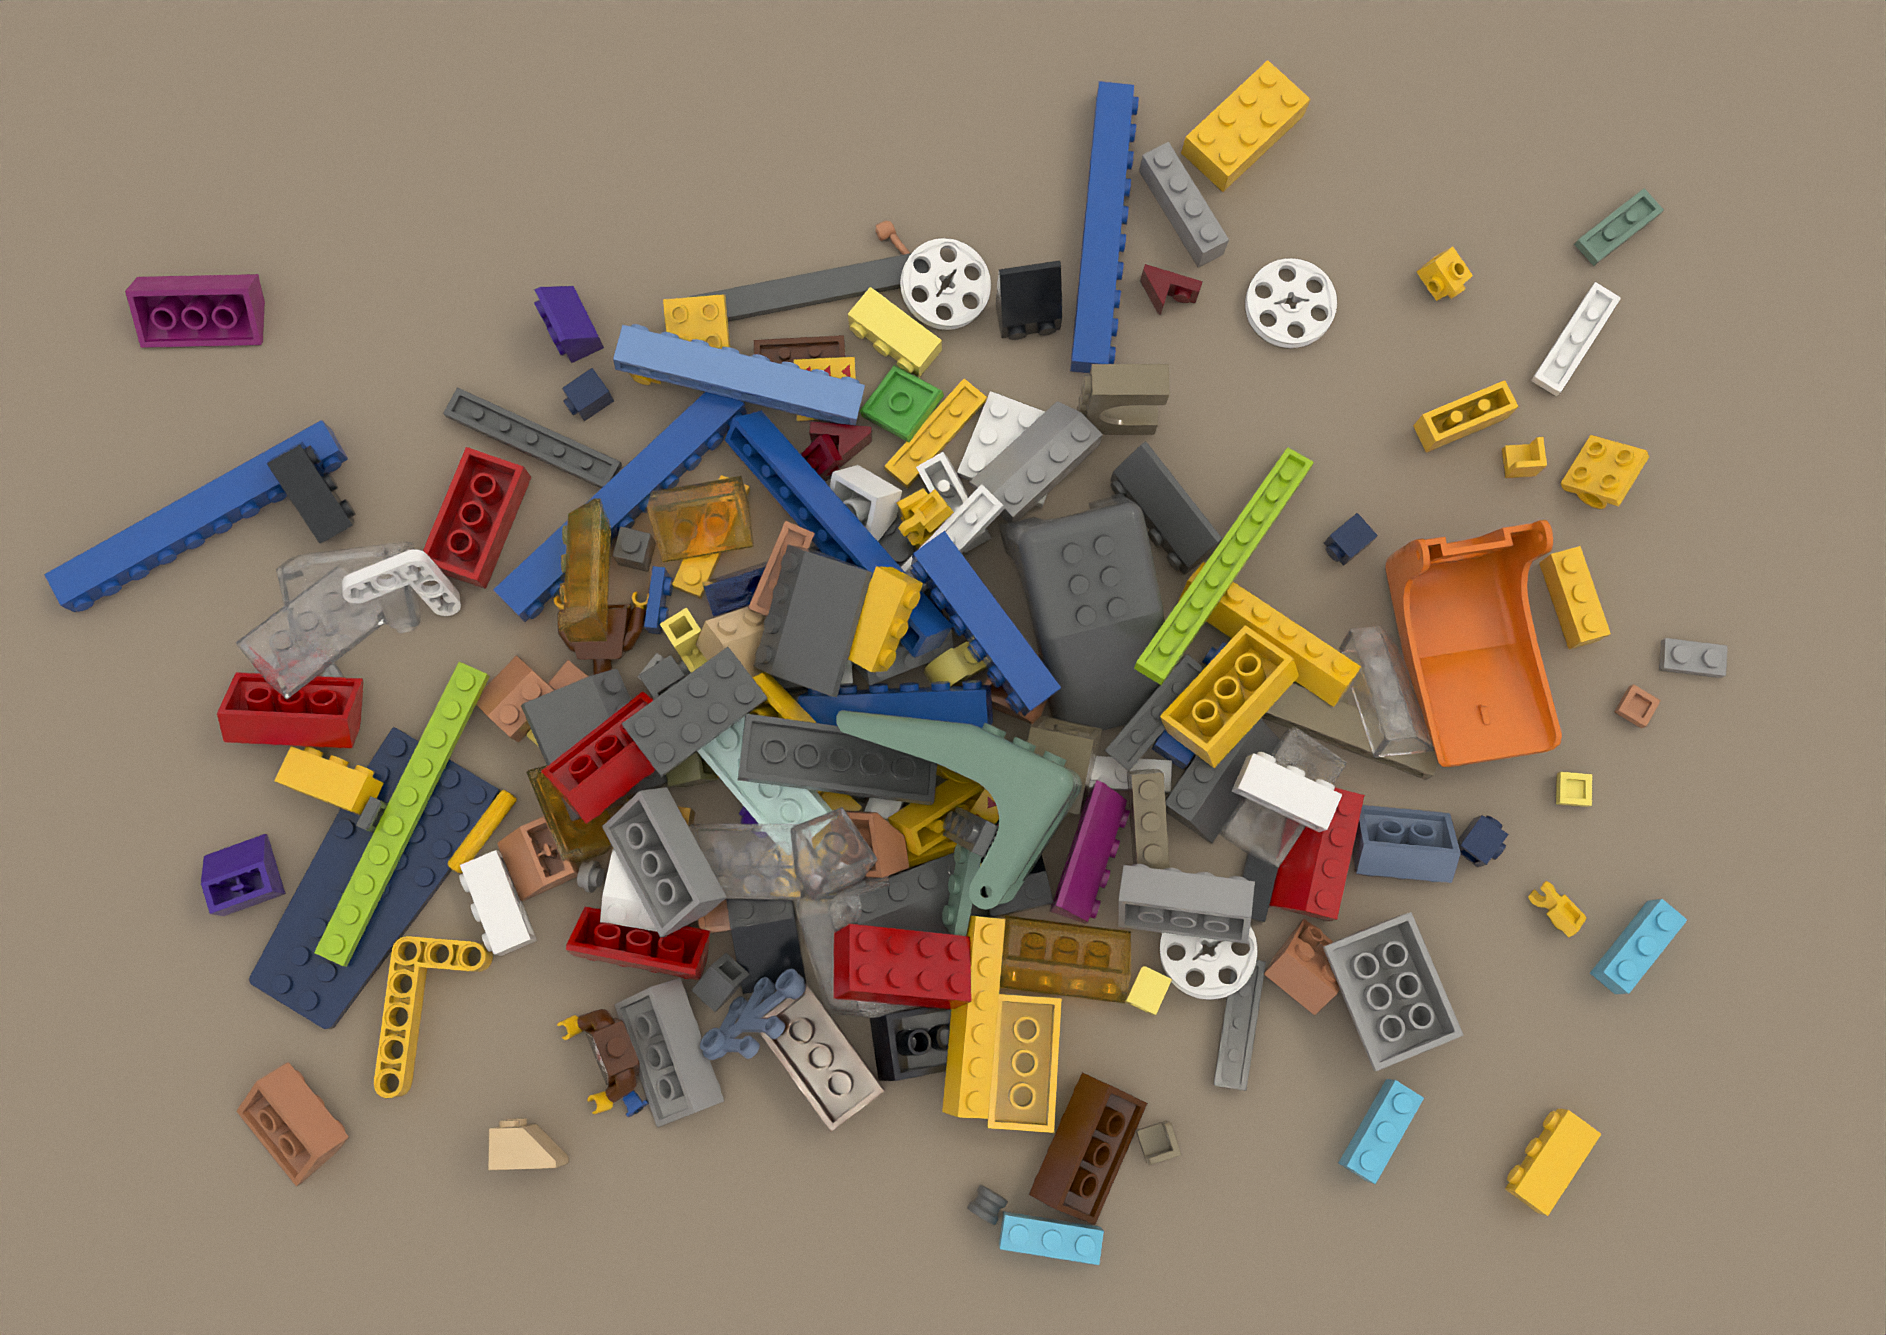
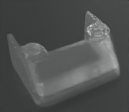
M857 876L807 891L797 900V916L824 1006L829 1013L835 1016L876 1018L913 1007L909 1005L833 999L834 933L840 930L841 927L855 923L860 918L862 905L859 895L890 886L888 876L883 878Z

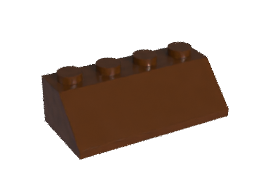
M1082 1072L1055 1136L1048 1147L1041 1168L1034 1179L1029 1195L1058 1211L1095 1225L1148 1103Z

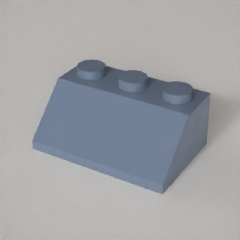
M1362 805L1353 846L1356 874L1452 883L1461 853L1450 813Z

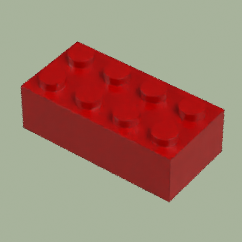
M469 447L465 448L423 549L444 575L484 589L487 588L531 480V476L525 467Z
M848 924L834 933L833 999L956 1009L972 1002L970 936Z

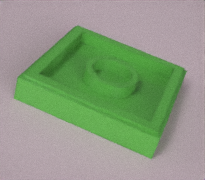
M894 365L859 412L863 418L910 442L944 397L942 390Z

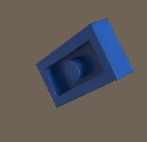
M653 566L644 623L645 629L648 633L661 634L662 627L660 623L669 618V608L665 607L666 596H671L673 578L669 577L665 567Z

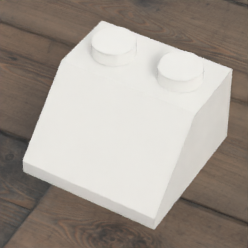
M859 465L832 472L830 488L872 536L879 541L897 517L898 506L896 502L900 501L902 490Z
M613 848L602 895L600 922L657 932Z

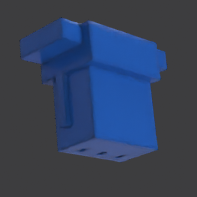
M632 1091L622 1099L629 1111L626 1113L627 1117L639 1113L643 1110V1107L649 1104L647 1100H641L635 1091Z

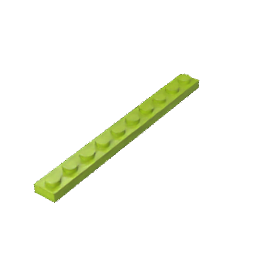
M1287 447L1134 666L1135 670L1162 686L1311 470L1314 463L1312 460Z
M458 662L314 952L315 954L347 967L490 677L488 674Z

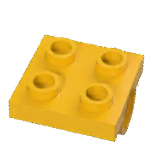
M725 295L663 299L666 332L679 336V339L690 342L693 339L707 342L710 347L718 349L730 347Z
M1590 435L1560 484L1563 490L1577 494L1581 501L1593 508L1604 509L1607 504L1619 507L1649 458L1648 452L1644 449Z

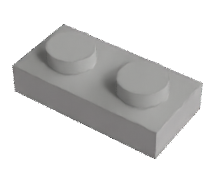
M1670 638L1661 640L1660 671L1715 678L1726 676V645Z

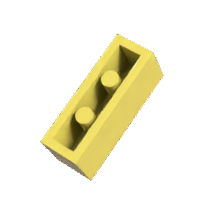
M871 287L848 313L849 328L857 337L861 339L866 337L874 343L873 347L885 357L890 355L897 361L899 368L910 374L914 373L919 378L942 351V340Z

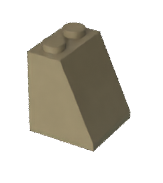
M1040 716L1030 726L1027 742L1037 746L1034 752L1041 756L1044 755L1045 751H1048L1067 760L1064 766L1072 769L1079 775L1082 782L1081 792L1065 817H1074L1075 814L1080 815L1085 807L1102 728Z

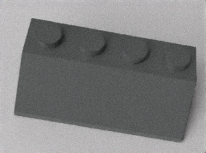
M1146 441L1113 471L1110 479L1112 490L1115 494H1122L1141 507L1146 527L1149 529V538L1156 546L1159 547L1161 545L1168 554L1166 558L1169 564L1176 571L1180 569L1185 575L1213 554L1220 544L1222 537Z
M1260 718L1215 768L1195 755L1166 797V813L1212 844L1243 799V796L1232 792V789L1246 757L1253 753L1258 754V752H1264L1272 756L1281 740Z

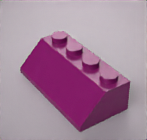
M258 274L137 277L125 290L141 348L262 345L265 301Z

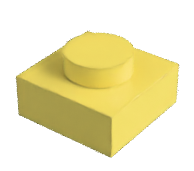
M1557 773L1556 805L1592 806V774Z

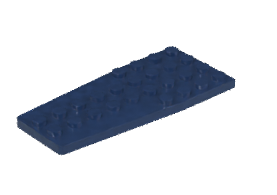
M395 727L391 729L367 766L368 769L375 772L373 778L384 783L377 799L385 803H389L419 741ZM448 761L347 967L314 953L373 835L372 832L356 826L360 815L340 808L249 977L250 984L323 1029L334 1028L391 953L394 943L403 937L451 873L452 869L447 865L448 861L501 790L453 761Z

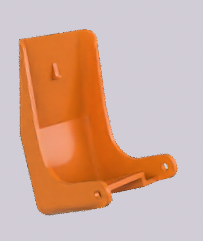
M1547 520L1504 527L1480 537L1451 543L1446 542V537L1425 540L1423 538L1416 539L1392 553L1386 561L1385 570L1404 661L1438 763L1442 767H1454L1544 753L1554 750L1561 743L1562 732L1537 642L1527 589L1528 572L1532 562L1549 553L1553 547V533Z

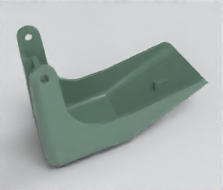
M846 710L839 711L836 716V724L843 733L942 765L979 783L991 794L999 813V828L993 844L969 887L970 900L981 909H992L998 904L1008 903L1014 899L1081 792V778L1075 771L1064 766L1067 760L1048 751H1045L1044 755L1041 756L1034 752L1037 746L1017 737H1014L1013 742L1004 738L1007 732L987 723H984L981 728L967 723ZM984 886L986 888L988 898H985L981 895V889Z

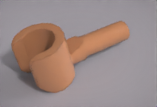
M884 221L876 225L875 231L880 241L890 238L902 255L910 254L896 235L892 222Z

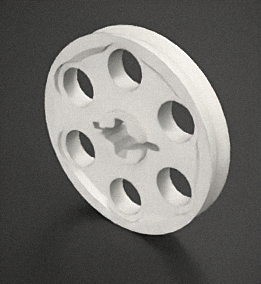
M941 238L928 241L912 252L903 267L900 287L907 308L919 321L936 329L952 330L964 327L978 317L988 302L991 280L985 262L974 249L960 241ZM944 248L951 249L955 254V261L945 262L942 260L940 250ZM917 259L925 260L929 265V271L927 273L917 272L913 262ZM967 266L975 267L979 271V279H968L965 276L964 269ZM955 272L950 280V287L943 290L939 297H937L936 295L941 289V281H944L946 278L948 279L951 273ZM914 288H921L926 292L927 300L920 303L913 299L911 293ZM963 296H974L977 300V308H966L962 302ZM939 306L949 308L952 315L951 319L941 320L936 314V308Z
M1292 258L1277 260L1264 266L1250 283L1245 298L1246 315L1254 331L1267 342L1284 348H1299L1317 341L1329 328L1337 309V296L1329 277L1314 264ZM1282 269L1291 270L1294 274V280L1290 282L1281 280L1278 275L1279 271ZM1310 280H1316L1321 284L1322 291L1312 293L1307 289L1306 283ZM1261 285L1266 286L1270 289L1271 296L1265 299L1260 298L1256 295L1255 288ZM1287 298H1291L1294 303L1297 302L1294 309H1291L1289 304H1284ZM1321 308L1326 312L1327 318L1324 321H1316L1311 316V310ZM1264 313L1271 314L1275 318L1276 323L1271 327H1266L1261 324L1259 317ZM1290 325H1298L1303 330V336L1293 338L1288 334L1287 328Z
M1250 926L1247 942L1250 951L1244 956H1238L1231 949L1234 942H1221L1222 940L1162 933L1160 940L1162 967L1167 977L1172 979L1171 982L1179 990L1192 997L1207 1000L1227 997L1241 989L1254 971L1257 959L1255 934ZM1206 944L1208 947L1217 945L1214 949V956L1211 957L1209 954L1200 956L1203 952L1202 945ZM1173 945H1179L1185 950L1186 954L1183 959L1173 961L1167 956L1168 948ZM1225 968L1232 969L1236 973L1237 979L1232 984H1224L1218 978L1219 972ZM1199 971L1202 973L1205 979L1204 983L1199 987L1190 986L1186 981V976L1189 972Z

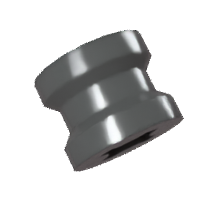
M980 1184L977 1189L978 1196L975 1201L969 1203L967 1209L995 1225L998 1221L997 1214L999 1210L1005 1208L1008 1201Z

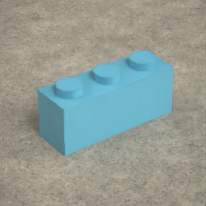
M1663 899L1647 901L1592 969L1590 974L1614 994H1629L1686 923L1687 919Z
M1386 1079L1338 1163L1365 1181L1376 1184L1424 1097L1397 1080Z
M1003 1211L999 1248L1001 1250L1099 1265L1104 1230L1099 1226Z

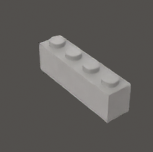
M1167 142L1143 154L1139 172L1197 267L1199 268L1222 256L1229 239L1170 143Z

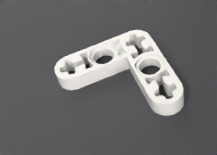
M421 550L405 551L350 573L342 580V595L350 603L367 602L410 584L437 615H454L461 608L460 594L456 587L433 560ZM382 574H391L394 576L390 579L378 578V576ZM427 581L438 582V584L433 586L423 585V583Z

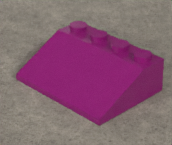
M1096 780L1088 792L1085 807L1082 810L1053 899L1054 903L1049 911L1084 924L1088 923L1089 918H1096L1101 903L1100 900L1096 899L1099 887L1105 889L1111 870L1105 868L1109 857L1115 858L1120 844V840L1115 839L1119 827L1125 828L1130 810L1125 809L1127 800L1101 781Z

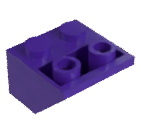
M574 286L539 287L534 289L539 298L534 304L561 356L567 354L571 363L604 348Z
M267 834L204 856L201 886L210 914L226 916L286 894Z

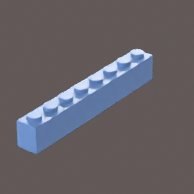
M632 324L631 327L622 325L613 358L615 370L835 424L856 425L865 385L859 384L858 380L851 377L839 379L829 376V373L823 370L813 369L812 371L799 369L798 365L791 362L779 364L771 362L769 358L762 355H743L731 347L718 349L710 347L707 342L693 339L690 342L679 339V336L670 332H662L661 334L650 332L648 328L638 324Z

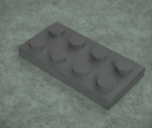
M726 647L621 724L662 778L745 717L746 714H749L767 700V696L731 649Z

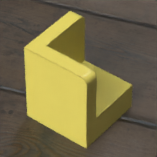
M1143 966L1132 988L1128 989L1123 1001L1151 1015H1156L1172 979Z

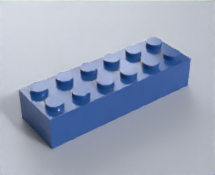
M945 531L913 553L911 562L913 569L910 570L911 574L916 580L927 585L931 592L929 597L939 611L944 609L951 619L949 622L953 626L952 630L958 637L961 635L965 636L969 642L968 651L978 663L981 660L985 663L989 670L986 673L988 678L996 688L1002 686L1008 694L1005 700L1016 714L1021 712L1025 717L1061 689V686Z

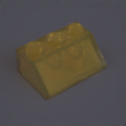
M742 476L651 492L647 511L663 563L752 548L754 546L749 502Z
M547 765L530 769L526 772L562 861L578 863L603 855L613 848L602 827L611 818L608 810L603 811L600 816L592 819L587 824L582 819L572 821L560 794L541 773Z

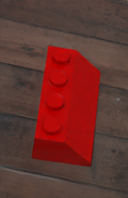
M236 672L217 711L223 741L242 744L353 748L361 724L363 678Z
M644 692L637 695L541 771L570 808L586 824L600 816L607 807L617 799L625 796L632 787L655 771L621 724L653 701Z
M1335 787L1334 791L1342 794V797L1328 829L1322 832H1317L1287 817L1278 856L1280 863L1269 906L1329 922L1337 920L1365 795Z
M585 906L566 944V950L576 957L617 964L622 967L647 970L653 973L678 976L684 979L700 980L707 963L711 931L684 926L665 937H660L656 931L600 922L601 909Z

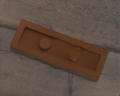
M844 335L754 340V354L765 356L771 362L782 364V362L794 363V359L846 357Z

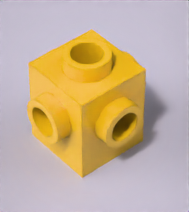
M1453 246L1434 256L1416 271L1436 301L1447 295L1452 299L1466 289L1463 284L1473 276Z

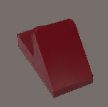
M1147 264L1144 266L1140 279L1159 315H1161L1167 295L1172 296L1174 300L1180 303H1196L1203 281Z
M810 421L809 435L811 442L820 435L829 434L834 444L839 445L838 451L843 460L838 464V467H842L872 442V427Z
M829 434L817 437L801 453L802 457L824 481L831 479L832 472L840 470L837 465L843 460Z

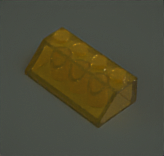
M594 498L568 514V524L562 528L563 544H567L566 554L561 555L562 573H565V583H560L559 593L561 602H564V612H559L558 626L559 630L564 632L568 642L607 641L611 525L601 498Z
M1004 916L1005 930L1000 988L1125 1004L1131 977V931Z

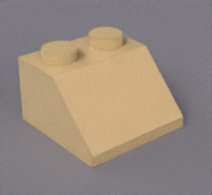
M745 607L707 620L703 625L696 646L707 661L726 647H729L753 678L764 672L754 667L756 651L760 646L766 616Z
M527 1118L500 1120L498 1127L489 1128L488 1170L558 1168L569 1163V1156L537 1124H527Z

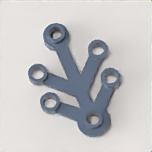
M794 969L783 972L777 979L776 984L767 977H763L755 984L754 992L749 1001L742 996L734 999L729 1006V1012L721 1027L713 1028L703 1036L700 1042L703 1055L708 1060H715L723 1057L727 1052H739L744 1058L750 1059L758 1052L760 1044L751 1036H745L743 1039H734L742 1032H764L771 1039L778 1038L783 1033L785 1024L777 1016H771L768 1019L760 1018L784 999L791 998L794 1000L799 998L806 988L803 977Z

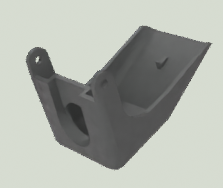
M1114 494L1108 498L1089 502L1090 510L1069 516L1047 520L1031 517L1011 523L999 524L1004 549L1014 560L1022 581L1040 660L1061 686V689L1049 698L1052 718L1102 728V731L1126 725L1160 685L1134 669L1137 660L1161 628L1165 619L1144 513L1140 506L1122 494Z

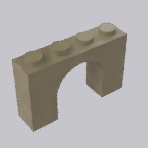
M1092 364L1090 374L1084 375V386L1081 387L1079 406H1077L1076 410L1081 412L1103 435H1155L1158 427V405H1166L1170 395L1169 364Z

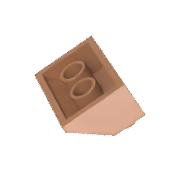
M289 1062L256 1081L236 1111L296 1186L301 1184L336 1154L349 1138L341 1122L333 1118L325 1108L323 1100L312 1092L305 1083L303 1075L298 1070H295Z

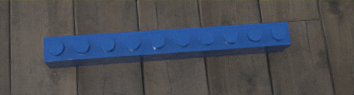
M1099 81L1070 366V371L1090 373L1092 364H1114L1116 347H1111L1110 344L1111 336H1117L1118 318H1113L1114 308H1119L1121 290H1116V280H1122L1123 262H1118L1119 252H1124L1126 234H1121V225L1127 224L1129 206H1123L1124 197H1129L1131 179L1126 178L1127 169H1132L1134 151H1128L1129 142H1134L1136 124H1131V116L1137 115L1139 97L1133 96L1134 85Z
M708 392L703 393L493 590L524 622L529 618H536L544 610V604L552 596H559L565 591L568 581L575 575H582L589 568V562L597 554L602 555L612 546V540L619 534L620 527L631 529L635 524L634 520L642 512H649L656 505L657 498L664 491L669 492L674 489L679 483L680 476L687 470H694L700 464L701 457L709 449L713 451L723 442V436L728 432L733 419L747 414L745 404L741 400Z
M762 410L733 419L724 440L800 527L815 533L812 541L822 553L871 571L872 576L876 566L893 567L905 573ZM921 590L920 600L912 610L908 620V630L900 639L902 645L914 658L941 647L953 627Z
M323 420L313 424L47 572L44 575L60 606L73 612L87 610L93 606L94 601L103 596H110L119 592L122 589L121 586L128 582L146 577L153 568L173 562L178 554L187 549H195L201 546L205 539L214 534L228 531L232 528V524L237 521L255 516L262 507L285 499L287 497L286 492L266 463L302 441L306 447L311 445L318 454L321 462L317 464L323 473L337 470L343 462L348 460V457L332 429Z

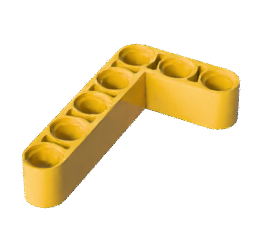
M412 936L402 937L394 943L391 952L374 1076V1089L379 1096L383 1098L401 1097L407 1094L411 1088L427 968L471 972L484 971L491 965L493 960L492 951L489 952L484 944L471 941ZM414 943L417 948L416 956L408 960L405 956V949L409 944ZM445 945L449 950V956L445 962L440 963L437 959V951ZM477 948L481 952V960L477 965L472 966L468 956L473 949ZM408 975L412 979V988L405 993L402 991L400 983ZM401 1008H404L408 1013V1019L401 1026L396 1020V1014ZM396 1041L401 1042L404 1049L403 1054L398 1059L392 1054V1046ZM391 1074H395L399 1079V1086L394 1092L387 1086V1080Z

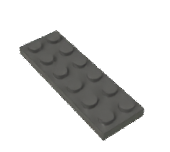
M753 714L745 715L737 778L739 781L932 805L934 803L937 763L843 733L838 726Z

